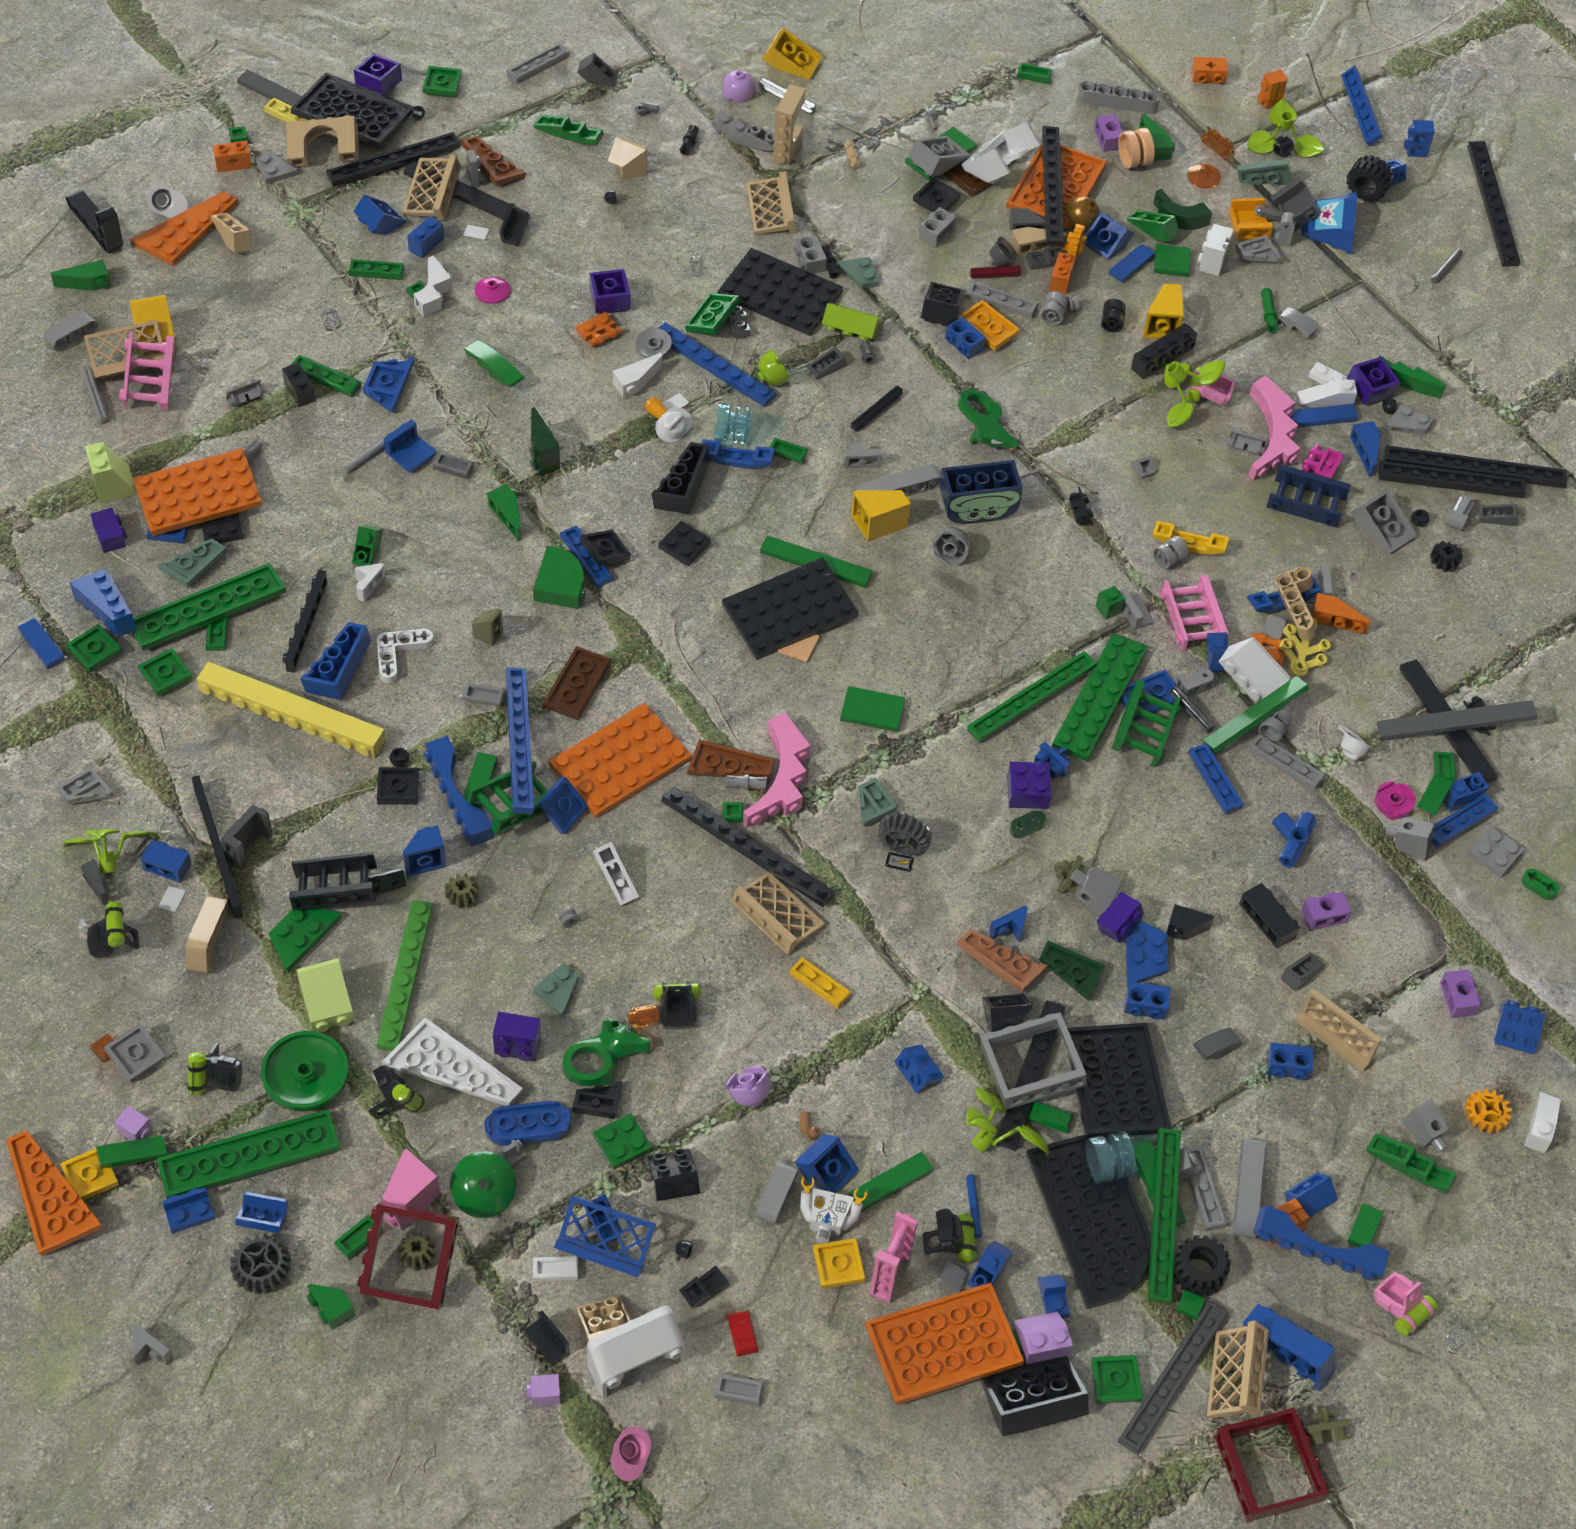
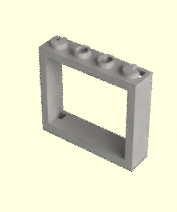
M1061 1012L1048 1014L1043 1018L1028 1020L1023 1024L1008 1026L1005 1029L988 1032L980 1036L981 1049L1005 1110L1087 1086L1086 1072ZM1058 1028L1075 1070L1008 1090L992 1048Z

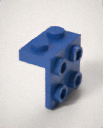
M412 419L403 423L398 429L389 433L384 438L385 453L408 472H413L436 455V450L418 436L417 424Z
M1507 1000V1004L1501 1003L1499 1011L1502 1012L1494 1042L1501 1046L1534 1054L1538 1046L1546 1014L1540 1013L1539 1008L1528 1006L1527 1009L1519 1007L1520 1003Z

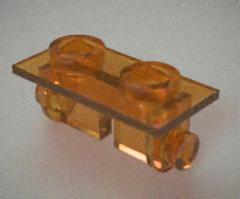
M1207 126L1208 133L1202 134V142L1210 148L1216 144L1213 150L1221 157H1227L1229 152L1233 154L1232 142L1228 138L1224 139L1216 129L1212 130Z

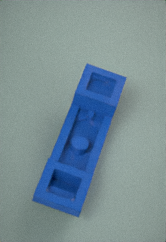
M706 439L702 441V444L709 445L710 461L732 467L757 468L771 465L775 448L756 446L754 451L721 446V441Z
M1313 577L1312 588L1301 593L1304 602L1317 596V593L1322 592L1321 587ZM1262 591L1247 597L1257 612L1270 613L1286 610L1278 591L1270 594Z

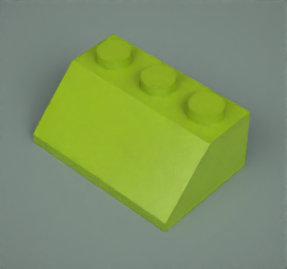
M827 303L822 324L826 325V329L836 331L838 328L843 330V334L853 336V333L858 334L860 339L869 341L870 338H876L884 318L838 304Z

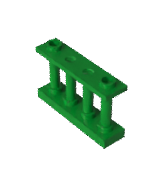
M1138 679L1131 690L1111 749L1119 751L1122 745L1131 746L1153 756L1150 766L1155 767L1157 762H1162L1166 751L1163 749L1174 717H1177L1180 712L1181 706H1179L1181 698L1177 696L1173 704L1151 696L1143 690L1145 682ZM1143 700L1168 711L1167 719L1140 708L1138 702ZM1139 715L1164 726L1162 733L1160 734L1135 723L1133 716ZM1128 730H1134L1159 741L1157 748L1155 749L1130 738V735L1127 734Z
M535 761L531 762L533 787L541 795L534 797L533 814L513 813L512 799L504 792V789L511 787V771L480 785H475L470 789L467 803L470 805L480 801L494 817L491 830L495 834L544 813L538 806V803L549 790L534 776L537 765ZM496 794L509 809L500 812L487 797Z

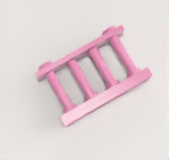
M129 332V339H125L124 347L127 350L124 387L120 389L119 400H122L123 407H127L128 399L155 401L157 404H160L161 411H168L175 348L174 336H167L166 342L157 344L135 342L133 333ZM133 349L162 351V353H165V357L161 361L132 358ZM131 365L160 368V370H163V376L131 375ZM132 382L159 385L161 393L129 392V384Z
M1201 575L1196 586L1171 589L1168 580H1164L1163 587L1160 589V597L1165 601L1176 633L1175 640L1177 645H1180L1182 652L1186 651L1188 641L1207 639V633L1227 632L1228 639L1229 633L1208 575ZM1197 593L1202 599L1201 601L1176 604L1174 596ZM1203 608L1207 613L1206 616L1181 619L1179 611ZM1208 623L1212 628L1211 631L1186 634L1184 626Z
M896 1213L890 1247L885 1252L879 1250L875 1258L869 1294L890 1303L893 1297L899 1263L901 1259L909 1262L918 1221L909 1214Z

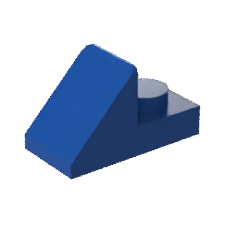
M1227 632L1207 633L1208 669L1212 672L1225 671L1219 660L1228 648Z
M1025 905L992 921L989 929L992 938L1004 936L1011 930L1020 942L1028 909Z
M606 1194L591 1200L594 1203L612 1208ZM598 1210L592 1213L598 1225L608 1221L603 1211ZM588 1215V1216H587V1220L592 1223V1221H591V1219H590V1217H589V1215ZM616 1219L613 1222L618 1232H621V1226ZM610 1223L600 1227L605 1239L615 1235Z
M1060 1274L1038 1277L1045 1314L1058 1312L1062 1318H1068L1070 1312L1065 1295L1067 1284Z

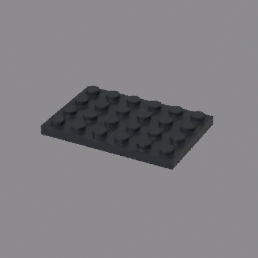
M325 72L291 107V114L306 120H319L328 117L338 118L346 115L354 116L358 124V140L381 148L411 116V110L414 106Z
M750 248L717 293L737 295L741 300L738 304L739 306L811 336L824 317L827 303L836 302L843 292V286Z
M823 557L722 599L723 607L756 660L852 620L859 615L858 610Z
M1147 1023L1067 1028L1087 1076V1086L1075 1089L1086 1139L1158 1134L1159 1128L1172 1129ZM1068 1053L1071 1071H1074L1075 1067Z

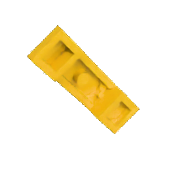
M1158 520L1152 533V537L1162 543H1165L1174 536H1179L1187 544L1189 552L1207 555L1225 553L1230 539L1228 536L1211 533L1210 537L1175 530V524Z

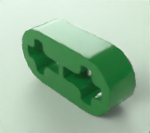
M1536 869L1526 870L1522 877L1523 885L1543 899L1553 900L1559 893L1560 887L1558 883Z

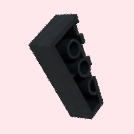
M689 443L680 455L677 464L670 468V473L661 480L658 489L652 492L654 509L690 514L711 460L708 444Z

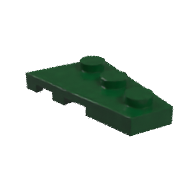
M1047 941L1039 959L1040 962L1048 965L1047 968L1088 1001L1105 967L1100 962L1050 941Z

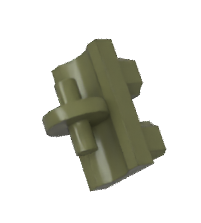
M1078 855L1075 861L1068 862L1063 860V862L1055 864L1054 871L1057 873L1056 877L1058 879L1062 878L1057 891L1063 893L1067 890L1075 894L1079 884L1070 879L1072 873L1076 869L1083 873L1089 870L1088 867L1081 863L1083 857Z
M1322 1405L1318 1406L1317 1413L1311 1414L1312 1421L1319 1420L1320 1423L1303 1426V1430L1310 1437L1312 1445L1325 1443L1323 1430H1329L1332 1442L1346 1440L1345 1427L1349 1426L1348 1420L1329 1421V1418L1335 1417L1334 1411H1327L1325 1406Z

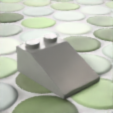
M948 136L916 139L908 157L916 166L921 167L927 175L935 176L942 175L967 159L970 154Z
M1388 489L1378 493L1350 512L1359 527L1388 554L1417 536Z

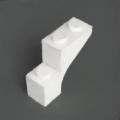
M434 256L428 258L427 285L419 292L414 293L415 307L423 317L442 310V294L452 290L451 282H453L451 274L445 271L443 264L437 261Z

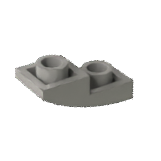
M1289 307L1278 317L1289 329L1295 326L1306 338L1318 327L1310 318Z

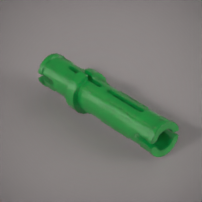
M1264 288L1260 292L1264 308L1263 317L1267 324V331L1275 333L1279 327L1272 290Z

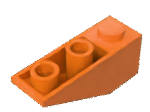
M1317 593L1312 617L1316 619L1318 624L1367 634L1371 620L1337 597Z

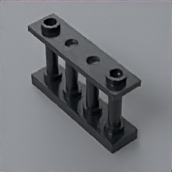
M374 852L298 860L291 863L295 877L299 878L298 891H289V899L293 911L376 902L373 883L368 882L369 870L377 869ZM361 871L360 883L348 885V872ZM340 873L339 886L327 887L328 874ZM320 875L319 888L307 889V878Z

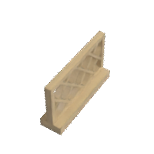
M450 155L449 159H419L402 211L404 215L436 216L437 220H445L461 169L457 155ZM424 164H431L427 169H422ZM442 164L446 165L445 168L439 171V166ZM433 170L437 171V173L431 177L427 175ZM425 176L427 179L419 184L418 180ZM441 176L442 181L435 184L433 181ZM431 183L433 186L425 191L423 187ZM421 190L423 192L417 197H414V193H416L417 191ZM437 190V195L431 198L429 194ZM424 197H427L429 199L423 204H420L418 202ZM415 203L418 205V207H416L413 210L409 209ZM430 204L434 205L432 210L424 209Z
M786 171L779 172L780 177L746 183L755 235L788 229L789 233H796ZM772 184H778L774 189L769 188ZM759 187L760 189L756 193L751 188ZM764 191L769 192V194L767 195V197H765V196H763V195H761V194H762ZM774 195L779 197L776 202L771 200ZM757 198L763 200L759 205L754 203ZM766 203L772 205L769 209L763 207ZM776 207L781 209L778 214L772 212ZM759 210L764 212L761 217L755 215ZM768 215L774 217L771 221L765 219ZM779 219L784 224L776 225L775 222ZM761 223L766 224L764 228L757 229Z
M157 320L85 335L84 339L95 380L125 374L127 353L119 349L118 346L123 339H128L124 337L127 331L134 330L139 333L135 342L142 335L150 340L149 343L162 344ZM154 325L155 334L152 338L142 333L147 326ZM116 334L121 337L116 346L106 341L109 335ZM97 338L102 341L98 350L90 346L89 339ZM104 343L114 348L109 357L99 352ZM116 350L125 355L121 362L111 359ZM142 350L144 352L136 359L161 361V359H164L165 353L161 351V353L152 354L147 350ZM98 354L107 359L103 366L96 367L94 360ZM131 365V372L153 367Z
M770 872L765 873L744 888L740 886L734 891L732 903L787 955L792 953L798 944L821 930L825 925L818 916ZM769 880L774 886L773 888L762 887V883ZM757 891L759 892V897H752L748 892ZM762 892L773 893V899L762 898ZM776 894L785 895L787 901L776 900ZM762 904L773 905V911L766 910ZM776 905L787 906V912L776 911ZM790 907L799 908L802 914L790 913ZM776 917L787 918V924L780 923ZM790 918L800 919L801 925L790 924ZM805 920L813 921L816 925L814 927L805 926ZM790 930L801 931V936L796 938L790 933Z
M1314 988L1309 992L1302 1011L1295 1020V1022L1361 1071H1364L1375 1059L1377 1048L1382 1038Z
M1250 1321L1248 1326L1216 1332L1207 1416L1209 1418L1249 1413L1252 1416L1260 1415L1269 1330L1257 1321ZM1247 1334L1246 1341L1241 1345L1239 1340ZM1230 1337L1232 1340L1223 1348V1338ZM1237 1344L1240 1348L1231 1357L1228 1353ZM1244 1354V1362L1239 1366L1237 1361ZM1225 1357H1227L1229 1361L1221 1369L1220 1364ZM1235 1365L1237 1370L1229 1378L1226 1374ZM1242 1375V1382L1237 1387L1234 1383ZM1224 1377L1227 1382L1218 1390V1383ZM1232 1386L1235 1391L1226 1399L1224 1395ZM1240 1396L1239 1406L1233 1407L1232 1404ZM1222 1399L1225 1403L1219 1410H1215L1216 1404Z

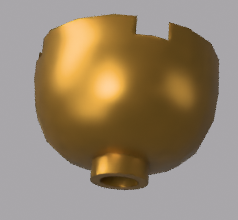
M1079 196L1073 199L1065 208V215L1070 219L1069 224L1074 229L1076 224L1084 225V231L1091 228L1100 214L1097 203L1087 196Z

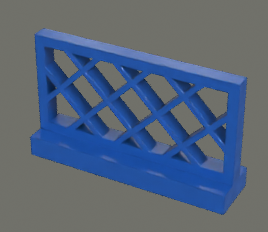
M572 1195L559 1238L556 1240L554 1248L638 1277L643 1272L644 1262L656 1224ZM575 1202L584 1205L587 1211L585 1215L577 1218L573 1211ZM598 1210L603 1211L608 1221L600 1225L597 1224L592 1214ZM589 1215L594 1228L584 1232L579 1220ZM619 1217L625 1219L629 1228L618 1232L613 1222ZM573 1223L576 1224L580 1235L576 1237L566 1235L568 1226ZM610 1223L615 1235L605 1239L600 1227ZM639 1225L649 1227L647 1236L639 1239L634 1229ZM594 1230L597 1231L601 1242L595 1245L591 1244L586 1234ZM631 1230L636 1242L626 1247L620 1235ZM617 1237L622 1247L617 1252L611 1251L607 1244V1241ZM638 1244L642 1252L640 1260L631 1258L627 1249Z

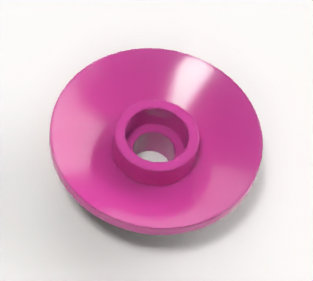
M499 277L483 278L475 286L476 297L482 302L489 304L500 303L507 299L510 294L509 284Z

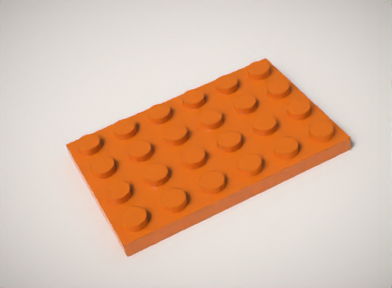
M1041 144L1008 199L1006 208H1028L1045 219ZM1060 144L1063 228L1069 230L1071 228L1069 224L1070 219L1065 215L1067 204L1079 196H1089L1107 161Z
M243 448L133 478L151 536L263 506Z
M643 703L549 760V766L560 778L566 776L588 805L587 809L595 818H598L690 761L692 754L654 712Z
M991 1282L865 1322V1328L895 1406L1024 1364L1021 1352Z

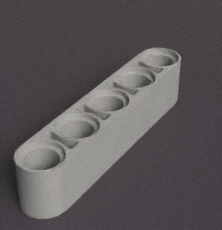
M1084 81L1079 87L1078 100L1089 105L1155 114L1158 110L1160 95L1153 91Z
M929 464L858 484L853 491L902 490L905 496H910L938 488L941 474L936 465Z
M1243 1138L1241 1143L1233 1235L1253 1239L1256 1237L1253 1231L1260 1209L1265 1154L1264 1141Z

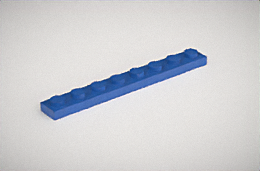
M665 322L659 327V329L666 331L670 335L672 349L761 406L765 407L776 397L775 391Z

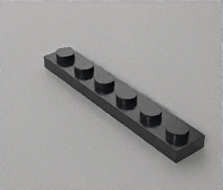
M318 569L316 577L313 576L311 591H308L306 594V604L301 607L300 620L295 623V633L289 639L288 652L285 651L283 655V663H285L287 672L294 673L328 583L325 570Z

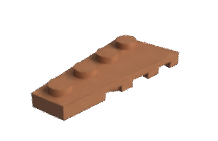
M972 929L964 934L957 943L958 947L1020 993H1023L1043 974L1048 966L1042 962L1037 964L1031 961V957L1025 954L1023 956L1012 952V948L1006 945H997L995 940Z

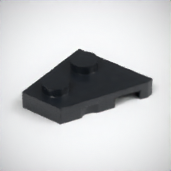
M617 1081L616 1085L608 1087L598 1085L593 1088L576 1090L572 1112L615 1119L623 1081Z

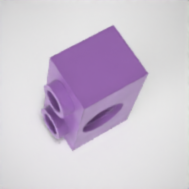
M1116 114L1096 116L1094 129L1103 152L1119 150V135L1123 132L1121 121H1118Z
M1331 892L1321 897H1310L1305 900L1301 909L1310 931L1348 923L1352 913L1343 892Z
M1469 969L1445 972L1440 984L1451 1018L1476 1015L1481 1007V998L1476 993L1475 980L1471 977Z

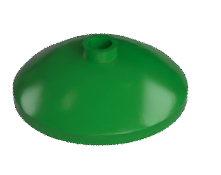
M487 1151L469 1154L456 1165L450 1179L451 1196L457 1207L467 1215L476 1218L496 1216L510 1205L515 1196V1173L511 1165L498 1154ZM481 1180L487 1182V1186L484 1189L478 1185Z

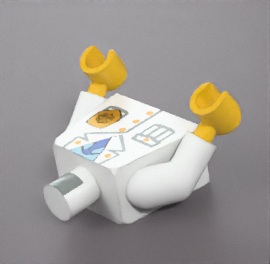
M803 1176L801 1184L804 1190L801 1191L800 1201L802 1214L805 1221L810 1223V1229L817 1231L816 1240L820 1243H828L830 1235L840 1236L842 1231L848 1230L858 1221L863 1206L862 1201L868 1197V1192L865 1191L864 1197L860 1198L857 1195L859 1188L854 1191V1197L816 1188L810 1191V1188L814 1185V1179L812 1177V1183L807 1186L803 1183Z

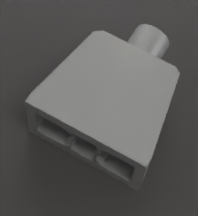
M1404 817L1399 826L1389 823L1385 835L1396 838L1395 848L1425 861L1432 847L1434 823Z
M1092 867L1085 873L1076 869L1070 877L1071 880L1079 884L1075 891V897L1098 917L1110 906L1122 881L1097 867Z
M1433 1099L1415 1107L1402 1120L1421 1147L1431 1143L1437 1153L1449 1147L1442 1137L1449 1129Z

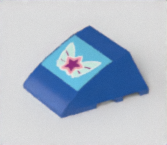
M1357 192L1316 200L1321 213L1301 227V236L1319 243L1329 244L1332 248H1339L1351 254Z

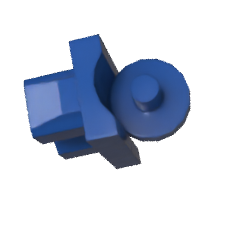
M1046 742L1042 743L1040 751L1035 755L1034 762L1049 763L1050 776L1053 779L1060 775L1063 778L1068 775L1067 770L1070 766L1068 762L1070 759L1066 756L1068 750L1065 747L1061 749L1057 747L1052 748Z

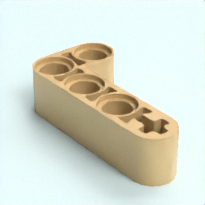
M1302 566L1280 574L1276 579L1281 600L1293 625L1296 627L1298 636L1302 640H1310L1315 636V627L1301 593L1312 588L1313 580L1311 570L1308 567Z
M207 896L186 943V968L188 971L210 973L213 961L212 949L228 915L229 899Z

